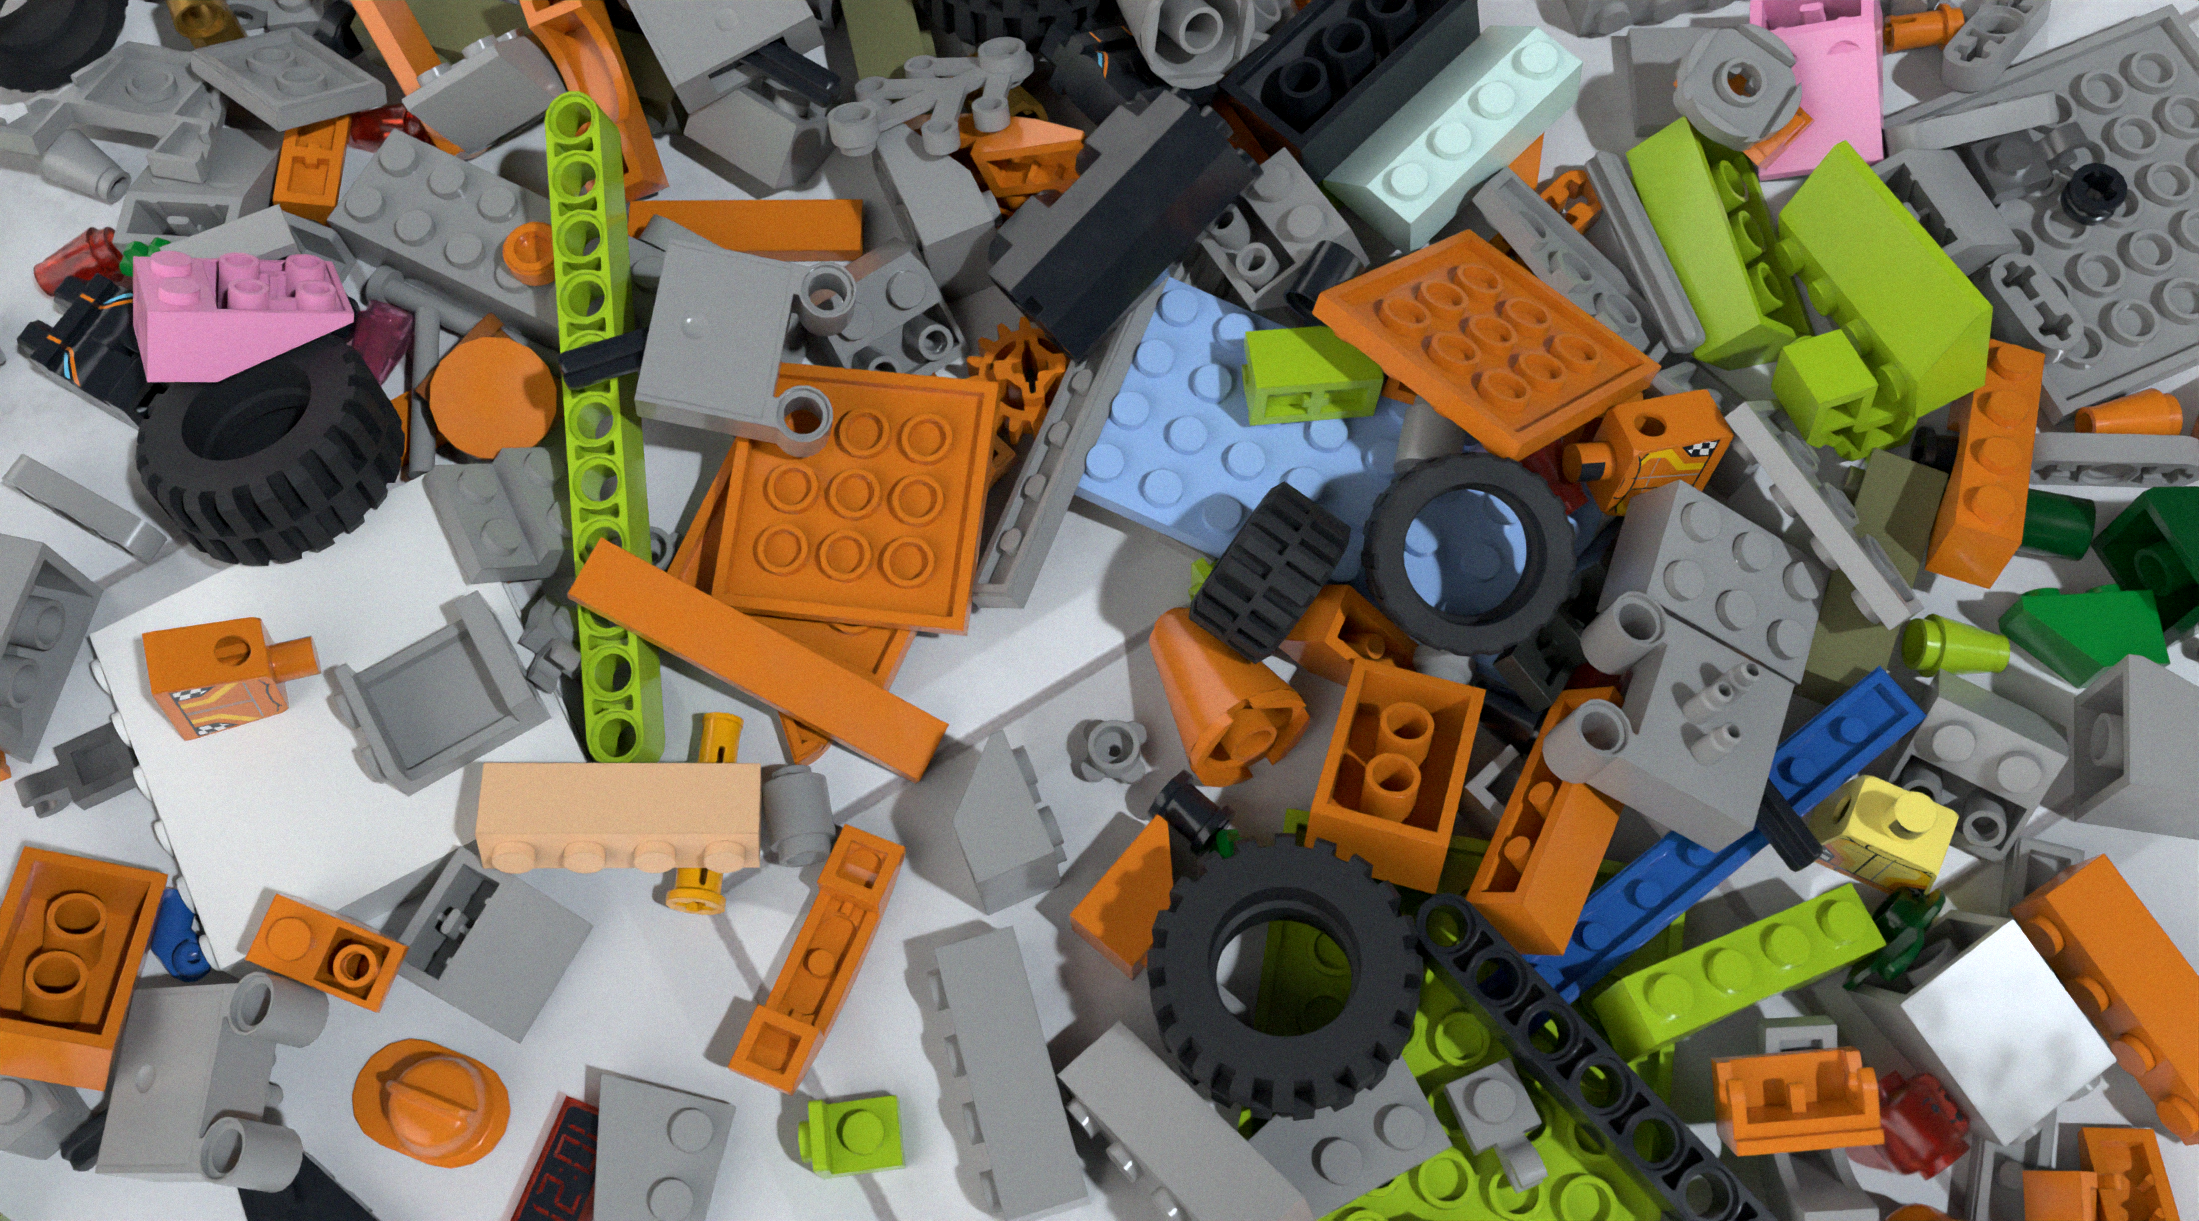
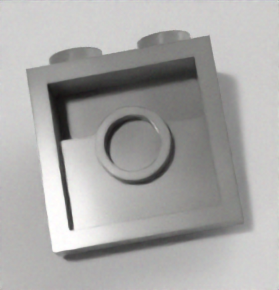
M557 447L502 448L492 463L434 466L426 479V483L471 584L575 576L568 464H564Z

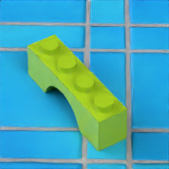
M1848 883L1628 975L1590 1002L1617 1054L1626 1064H1629L1680 1042L1700 1030L1761 1001L1789 990L1795 992L1848 969L1887 944L1852 883Z

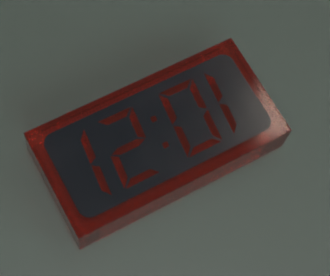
M566 1096L510 1221L592 1220L594 1216L599 1108Z

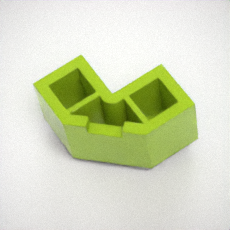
M1841 328L1815 337L1811 335L1803 336L1781 348L1770 387L1807 444L1819 449L1825 444L1835 449L1839 457L1853 462L1867 457L1874 447L1887 451L1909 443L1918 418L1914 420L1899 400L1892 402L1884 395L1877 382L1875 370L1864 357L1860 358Z

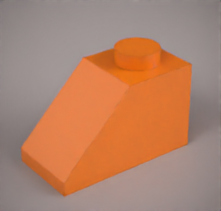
M1324 585L1279 648L1308 672L1347 687L1356 657L1416 672L1412 665V660L1416 647L1419 645L1350 585Z
M1157 814L1069 914L1072 930L1132 981L1144 967L1147 969V952L1153 946L1152 927L1158 911L1168 910L1171 904L1169 892L1173 888L1168 822Z

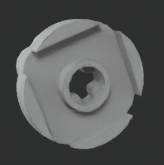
M1740 23L1736 28H1723L1719 30L1721 26L1713 28L1695 42L1686 52L1680 63L1677 73V87L1673 93V103L1676 110L1686 116L1699 132L1717 143L1727 145L1735 151L1748 150L1755 144L1773 137L1791 121L1799 108L1802 98V83L1800 82L1796 86L1795 75L1791 69L1796 64V60L1788 46L1779 37L1763 27ZM1738 74L1742 75L1747 80L1744 89L1751 96H1739L1734 93L1728 84L1727 78L1732 80Z

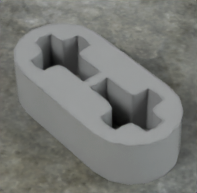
M2014 252L2001 255L1992 263L1983 276L1979 285V291L1993 306V316L2015 345L2044 353V364H2054L2066 358L2080 342L2084 334V322L2080 314L2043 266L2033 257ZM2004 279L2008 283L2018 280L2023 285V289L2021 290L2018 286L2007 288L2003 285L2002 280ZM2041 327L2045 331L2055 328L2061 336L2058 338L2052 334L2044 337L2040 333L2039 328Z

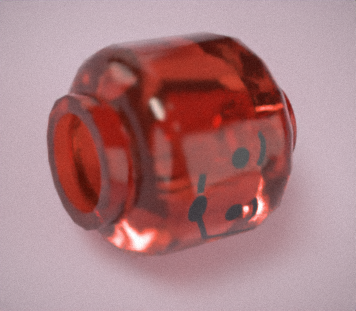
M1895 1069L1877 1082L1881 1128L1884 1129L1885 1144L1872 1146L1895 1173L1901 1176H1911L1919 1173L1927 1181L1949 1167L1971 1148L1964 1139L1970 1130L1968 1115L1932 1074L1926 1072L1916 1073L1905 1080Z

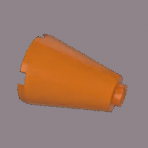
M1190 607L1170 609L1155 622L1154 629L1149 637V646L1189 766L1205 786L1222 788L1247 781L1254 777L1248 767L1265 757L1273 766L1299 743L1310 724V716L1304 708L1307 705L1295 689L1262 661L1253 664L1189 619Z

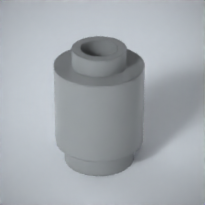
M1417 395L1414 405L1408 407L1405 411L1393 466L1394 471L1400 474L1402 471L1412 469L1416 466L1415 463L1427 458L1452 453H1463L1467 432L1451 419L1436 413L1430 406V403Z
M792 765L776 770L772 774L773 779L762 786V799L771 851L778 853L780 865L784 867H805L828 860L832 851L831 843L836 840V832L826 777L819 773H812L811 767L807 765Z

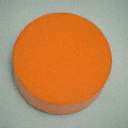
M544 222L525 223L515 228L506 238L503 245V258L512 275L519 282L530 286H542L555 281L552 225Z

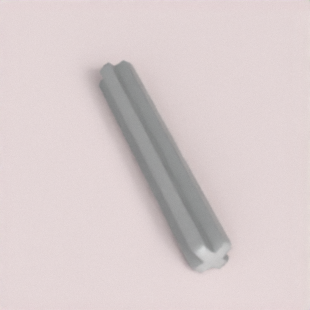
M1606 150L1599 151L1585 163L1584 171L1670 350L1682 355L1692 353L1695 348L1704 344L1705 332L1618 155L1608 153Z

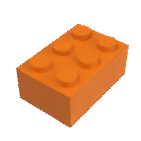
M1356 657L1311 806L1304 847L1313 849L1317 837L1337 843L1336 857L1348 862L1357 853L1373 865L1372 878L1383 881L1389 880L1394 884L1436 894L1486 689Z
M24 846L0 908L1 1075L105 1092L129 1017L134 989L138 988L164 899L168 874Z

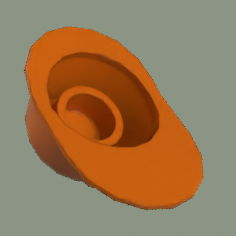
M416 1039L391 1043L371 1056L358 1074L352 1094L354 1117L365 1135L384 1147L428 1165L449 1169L472 1165L491 1153L506 1133L511 1113L508 1090L495 1071L476 1059L435 1043Z

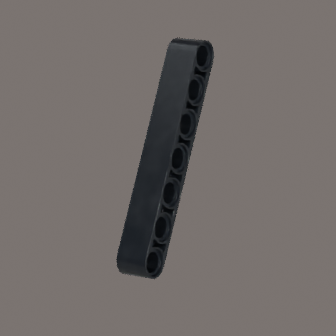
M1443 893L1432 896L1413 909L1409 916H1412L1419 935L1416 950L1417 955L1423 957V963L1671 1221H1779L1470 902L1460 895ZM1430 911H1444L1452 916L1456 922L1458 935L1453 946H1439L1428 936L1425 923ZM1488 961L1497 964L1507 976V991L1500 1000L1488 998L1477 985V970L1482 962ZM1537 1013L1546 1015L1557 1027V1044L1549 1053L1539 1051L1529 1040V1022ZM1591 1066L1603 1072L1609 1085L1608 1097L1598 1107L1588 1103L1581 1094L1580 1089L1581 1076ZM1644 1120L1655 1126L1661 1140L1659 1151L1649 1161H1645L1638 1155L1632 1141L1634 1130ZM1697 1175H1701L1708 1181L1713 1194L1711 1205L1701 1215H1697L1691 1210L1686 1199L1687 1186L1691 1179Z

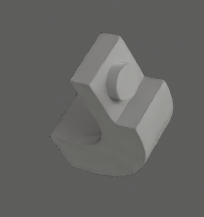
M1828 1015L1757 1019V1054L1837 1047V1024ZM1845 1147L1757 1155L1767 1204L1770 1212L1779 1221H1879V1208L1856 1180L1849 1164Z

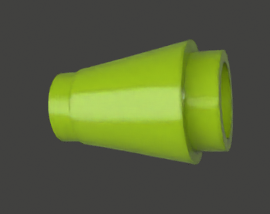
M1933 613L1927 615L1924 619L1915 618L1909 622L1903 634L1901 653L1905 666L1910 670H1917L1924 678L1935 677L1939 668L1954 675L1989 672L2001 673L2009 662L2010 643L2005 635L1994 634L1993 632Z

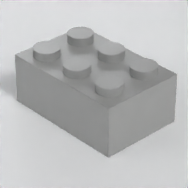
M1679 479L1630 498L1596 612L1601 613L1614 600L1626 592L1639 591L1659 602L1667 615L1796 686L1801 685L1831 569Z

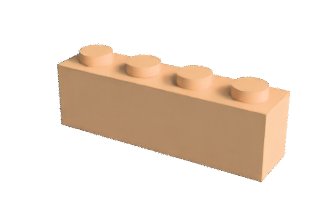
M484 763L475 829L483 869H497L505 873L520 874L528 872L533 868H567L577 873H595L603 868H637L648 873H663L673 868H707L719 873H731L742 868H760L761 763Z

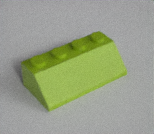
M1682 116L1625 153L1633 174L1629 178L1641 204L1644 206L1658 239L1705 332L1704 344L1695 348L1690 353L1695 359L1723 370L1731 371L1777 362L1782 347L1803 336H1816L1794 275L1789 276L1777 260L1774 245L1779 242V235L1751 159L1745 153L1730 149L1727 145L1717 143L1704 136L1692 125L1686 116Z
M1847 140L1834 145L1778 214L1779 242L1774 245L1775 254L1782 269L1789 276L1796 274L1805 284L1810 301L1816 311L1823 317L1830 315L1841 328L1860 358L1864 357L1875 370L1877 382L1884 395L1892 402L1899 400L1915 420L1985 386L1993 306Z

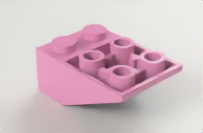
M1750 0V24L1769 30L1779 37L1791 50L1796 60V64L1791 68L1795 75L1796 86L1800 82L1802 83V98L1799 106L1815 120L1767 170L1758 166L1760 181L1812 174L1833 146L1844 140H1847L1869 166L1883 161V20L1880 0Z
M159 251L153 253L151 257L133 256V326L147 382H219L354 322V311L333 262L324 261L314 255L295 254L287 257L286 260H266L239 252L226 253L219 258H191L182 252Z

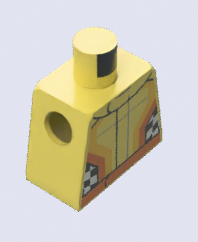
M1862 775L1843 784L1814 808L1808 829L1823 848V854L1815 863L1888 895L1901 886H1905L1914 895L1920 893L1927 895L1939 874L1959 815L1954 810L1933 802L1931 798L1923 793L1910 792L1875 776Z

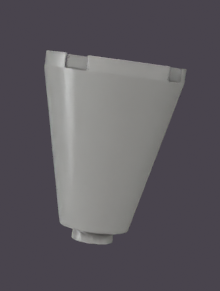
M1116 0L1149 68L1159 78L1171 86L1175 85L1179 88L1194 90L1215 84L1225 75L1221 71L1234 58L1240 61L1247 52L1255 29V10L1252 0Z

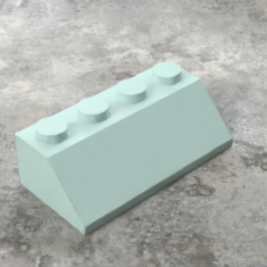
M1489 25L1481 33V36L1323 180V186L1404 255L1416 252L1456 216L1490 179L1503 168L1509 166L1577 102L1583 62L1537 26Z

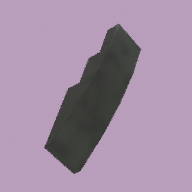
M1616 516L1577 558L1576 572L1573 571L1569 585L1571 590L1566 601H1562L1555 612L1556 617L1548 626L1539 629L1532 635L1533 638L1521 646L1514 645L1504 649V652L1500 653L1492 664L1534 714L1552 706L1575 669L1588 662L1581 647V635L1586 626L1600 614L1596 612L1625 516Z

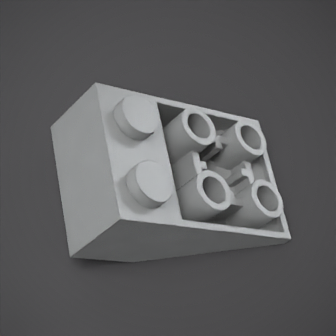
M222 128L207 179L203 184L153 176L148 165L126 191L112 241L113 245L123 255L127 244L132 241H139L149 246L153 238L158 237L173 243L274 206L273 195L285 131Z

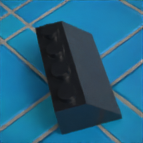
M1311 0L1218 84L1220 92L1269 157H1272L1285 147L1315 185H1317L1481 36L1477 0Z

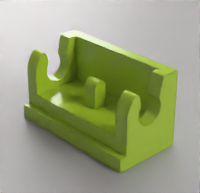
M1329 326L1245 332L1244 348L1248 364H1242L1241 369L1250 426L1374 416L1384 380L1381 366L1352 344L1339 339Z

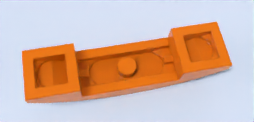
M848 824L844 825L817 880L820 891L765 1005L757 1004L727 1066L729 1071L793 1096L825 1043L856 981L892 895L906 855V847Z

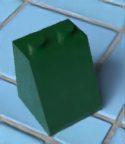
M2199 486L2152 487L2142 492L2090 543V546L2116 584L2123 585L2125 591L2153 590L2166 647L2169 648L2199 634Z

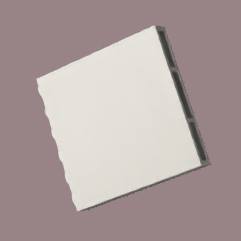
M431 471L388 491L386 499L378 509L370 508L363 515L365 522L352 533L346 530L333 538L335 544L320 552L313 548L303 552L302 559L289 563H281L276 559H272L268 566H247L239 562L89 634L98 657L91 661L93 673L101 687L108 694L113 695L118 711L112 714L114 727L123 742L135 751L140 765L133 768L134 778L144 796L149 801L155 802L161 818L154 825L157 837L165 851L171 857H176L183 874L176 882L178 891L189 910L194 914L198 913L205 934L199 937V944L206 960L217 972L222 970L242 980L247 974L256 971L263 973L272 971L247 961L245 958L276 893L301 897L366 923L431 890L459 846L480 856L475 829L484 763H594L557 685L550 694L534 683L552 717L551 719L408 797L390 780L380 784L369 770L361 753V749L369 745V742L361 726L353 729L349 725L335 701L334 695L343 689L333 669L347 663L356 673L364 672L461 620L462 618L453 602L476 590L480 592L496 612L528 674L536 658V653L521 643L527 622L507 581L470 583L426 483V479ZM256 617L262 619L274 643L312 635L320 660L321 674L285 682L289 708L284 713L197 739L184 741L152 696L142 633Z

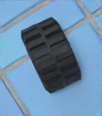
M1285 481L1276 485L1267 492L1200 587L1191 602L1189 619L1253 664L1268 658L1296 626L1336 568L1349 544L1351 527Z

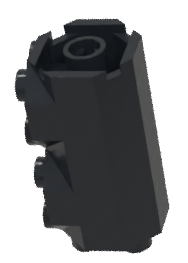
M1174 85L1169 91L1165 89L1152 103H1147L1144 100H1130L1125 105H1119L1085 140L1084 147L1077 154L1075 171L1080 177L1065 193H1061L1056 189L1042 190L1037 195H1031L997 230L996 237L989 245L988 259L993 267L987 274L1008 300L1031 323L1034 322L1045 333L1044 336L1080 367L1117 329L1119 324L1253 190L1254 184L1263 176L1264 171L1247 152L1239 147L1235 150L1231 143L1227 141L1234 132L1224 118L1208 105L1200 111L1194 101L1179 87Z

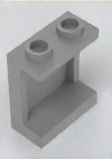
M478 590L453 602L462 618L461 620L364 672L356 673L347 663L333 669L343 689L334 695L335 701L349 725L353 729L361 726L369 742V745L361 749L362 756L369 770L380 784L390 780L408 797L552 718L534 683L528 679V672L499 617Z

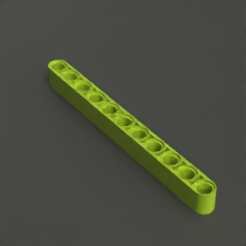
M568 91L560 94L550 103L545 114L560 354L635 331L621 136L617 125L589 95L580 91ZM591 122V125L584 134L575 137L578 129L583 124ZM596 179L593 188L587 194L579 197L582 187L588 181ZM600 237L597 248L591 254L583 256L586 245L592 239ZM605 296L601 309L594 315L587 317L590 304L596 298ZM638 371L577 390H570L562 376L575 578L579 575L601 537L609 542L621 537L622 549L652 564L642 417L637 416L634 400L639 380ZM613 415V426L604 437L596 439V428L599 422L605 417ZM617 476L618 484L614 494L607 500L601 501L600 489L609 478ZM577 603L586 740L589 752L600 763H658L664 753L666 741L659 647L619 625L610 627L609 621L606 618ZM629 662L632 670L631 679L622 690L616 692L613 685V675L622 663ZM632 725L636 732L635 745L628 754L621 756L617 747L618 737L622 730Z

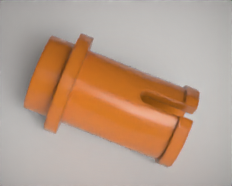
M1940 3L1933 11L1897 16L1887 15L1883 22V43L1887 45L1886 52L1890 54L1901 50L1938 46L1941 51H1944L1945 46L1965 24L1963 12L1960 7L1951 8L1947 3Z

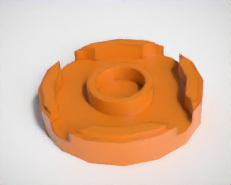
M480 337L458 345L440 361L430 382V410L439 432L457 450L480 461H494L502 448L536 447L541 443L540 441L547 436L557 416V388L548 366L531 348L509 338Z

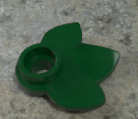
M1901 886L1892 892L1871 915L1887 945L1854 964L1841 987L1846 991L1855 990L1869 976L1877 972L1887 982L1893 981L1903 974L1918 957L1924 944V934L1931 926L1934 917L1942 910L1946 901V894L1939 888H1936L1927 895L1924 893L1914 895L1905 886Z

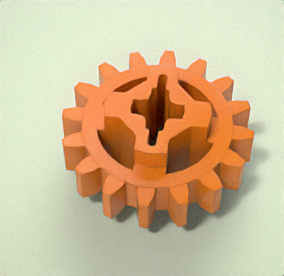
M1024 316L1020 317L1019 330L1013 332L1003 323L998 324V340L995 342L981 337L978 340L981 357L969 356L966 361L970 376L966 379L999 382L1002 395L996 434L1000 433L1004 428L1009 429L1010 441L1013 445H1018L1023 434H1032L1033 441L1035 442L1071 362V359L1044 336L1045 333L1040 328H1031L1029 320ZM1029 369L1033 370L1034 380H1037L1035 381V393L1030 392L1029 382H1026L1028 381L1027 371Z

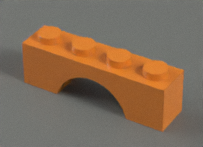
M519 0L529 29L549 51L564 79L568 91H580L589 95L617 125L621 136L626 204L670 187L604 0ZM591 122L583 124L578 129L575 137L584 134L591 125ZM596 179L585 184L587 193L593 188Z
M1990 338L1985 386L1951 402L1947 429L1960 433L1959 445L1953 470L1930 532L1925 563L1926 571L1990 589L2022 544L2045 361L2044 353Z

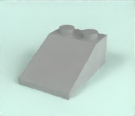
M869 98L860 101L873 105L876 108V111L882 109ZM904 123L881 132L880 137L876 140V148L869 153L873 172L906 242L915 245L919 250L946 304L994 286L995 284L991 281V277L987 274L993 267L989 262L988 252L990 243L996 237L998 226L1003 225V219L993 193L990 190L981 193L971 171L949 155H932L927 153L924 149L923 137Z
M0 533V750L20 762L31 764L104 590L44 542Z

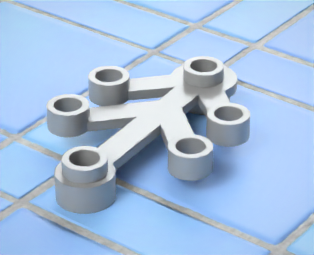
M999 37L984 42L978 48L979 57L936 58L929 55L913 57L904 63L906 79H887L875 76L864 78L855 84L854 89L857 102L839 105L832 109L827 116L832 142L846 156L866 155L876 148V140L880 137L881 132L934 109L931 119L921 127L924 149L932 155L953 153L961 146L957 121L966 95L985 86L983 96L972 103L974 126L982 132H996L1005 129L1011 122L1007 100L1011 88L1019 86L1033 72V57L1026 51L1025 43L1013 37ZM941 76H955L953 78H941ZM869 98L882 109L876 111V108L873 105L860 101ZM893 99H903L893 104Z

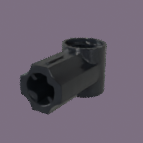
M1322 240L1317 243L1287 286L1283 297L1289 307L1302 317L1305 327H1328L1312 314L1320 292L1366 273V269L1359 258L1347 248L1332 241Z

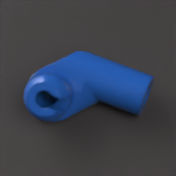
M177 889L165 890L155 927L151 950L173 978L183 982H196L203 979L212 967L201 950L199 936L192 929L195 914L186 906Z

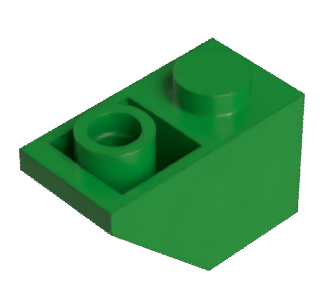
M2107 584L2091 588L2084 593L2060 594L2057 588H2038L2021 594L2018 600L1997 620L1999 630L2003 635L2077 689L2089 687L2128 654L2144 656L2164 668L2170 664L2153 590L2125 591L2123 585Z

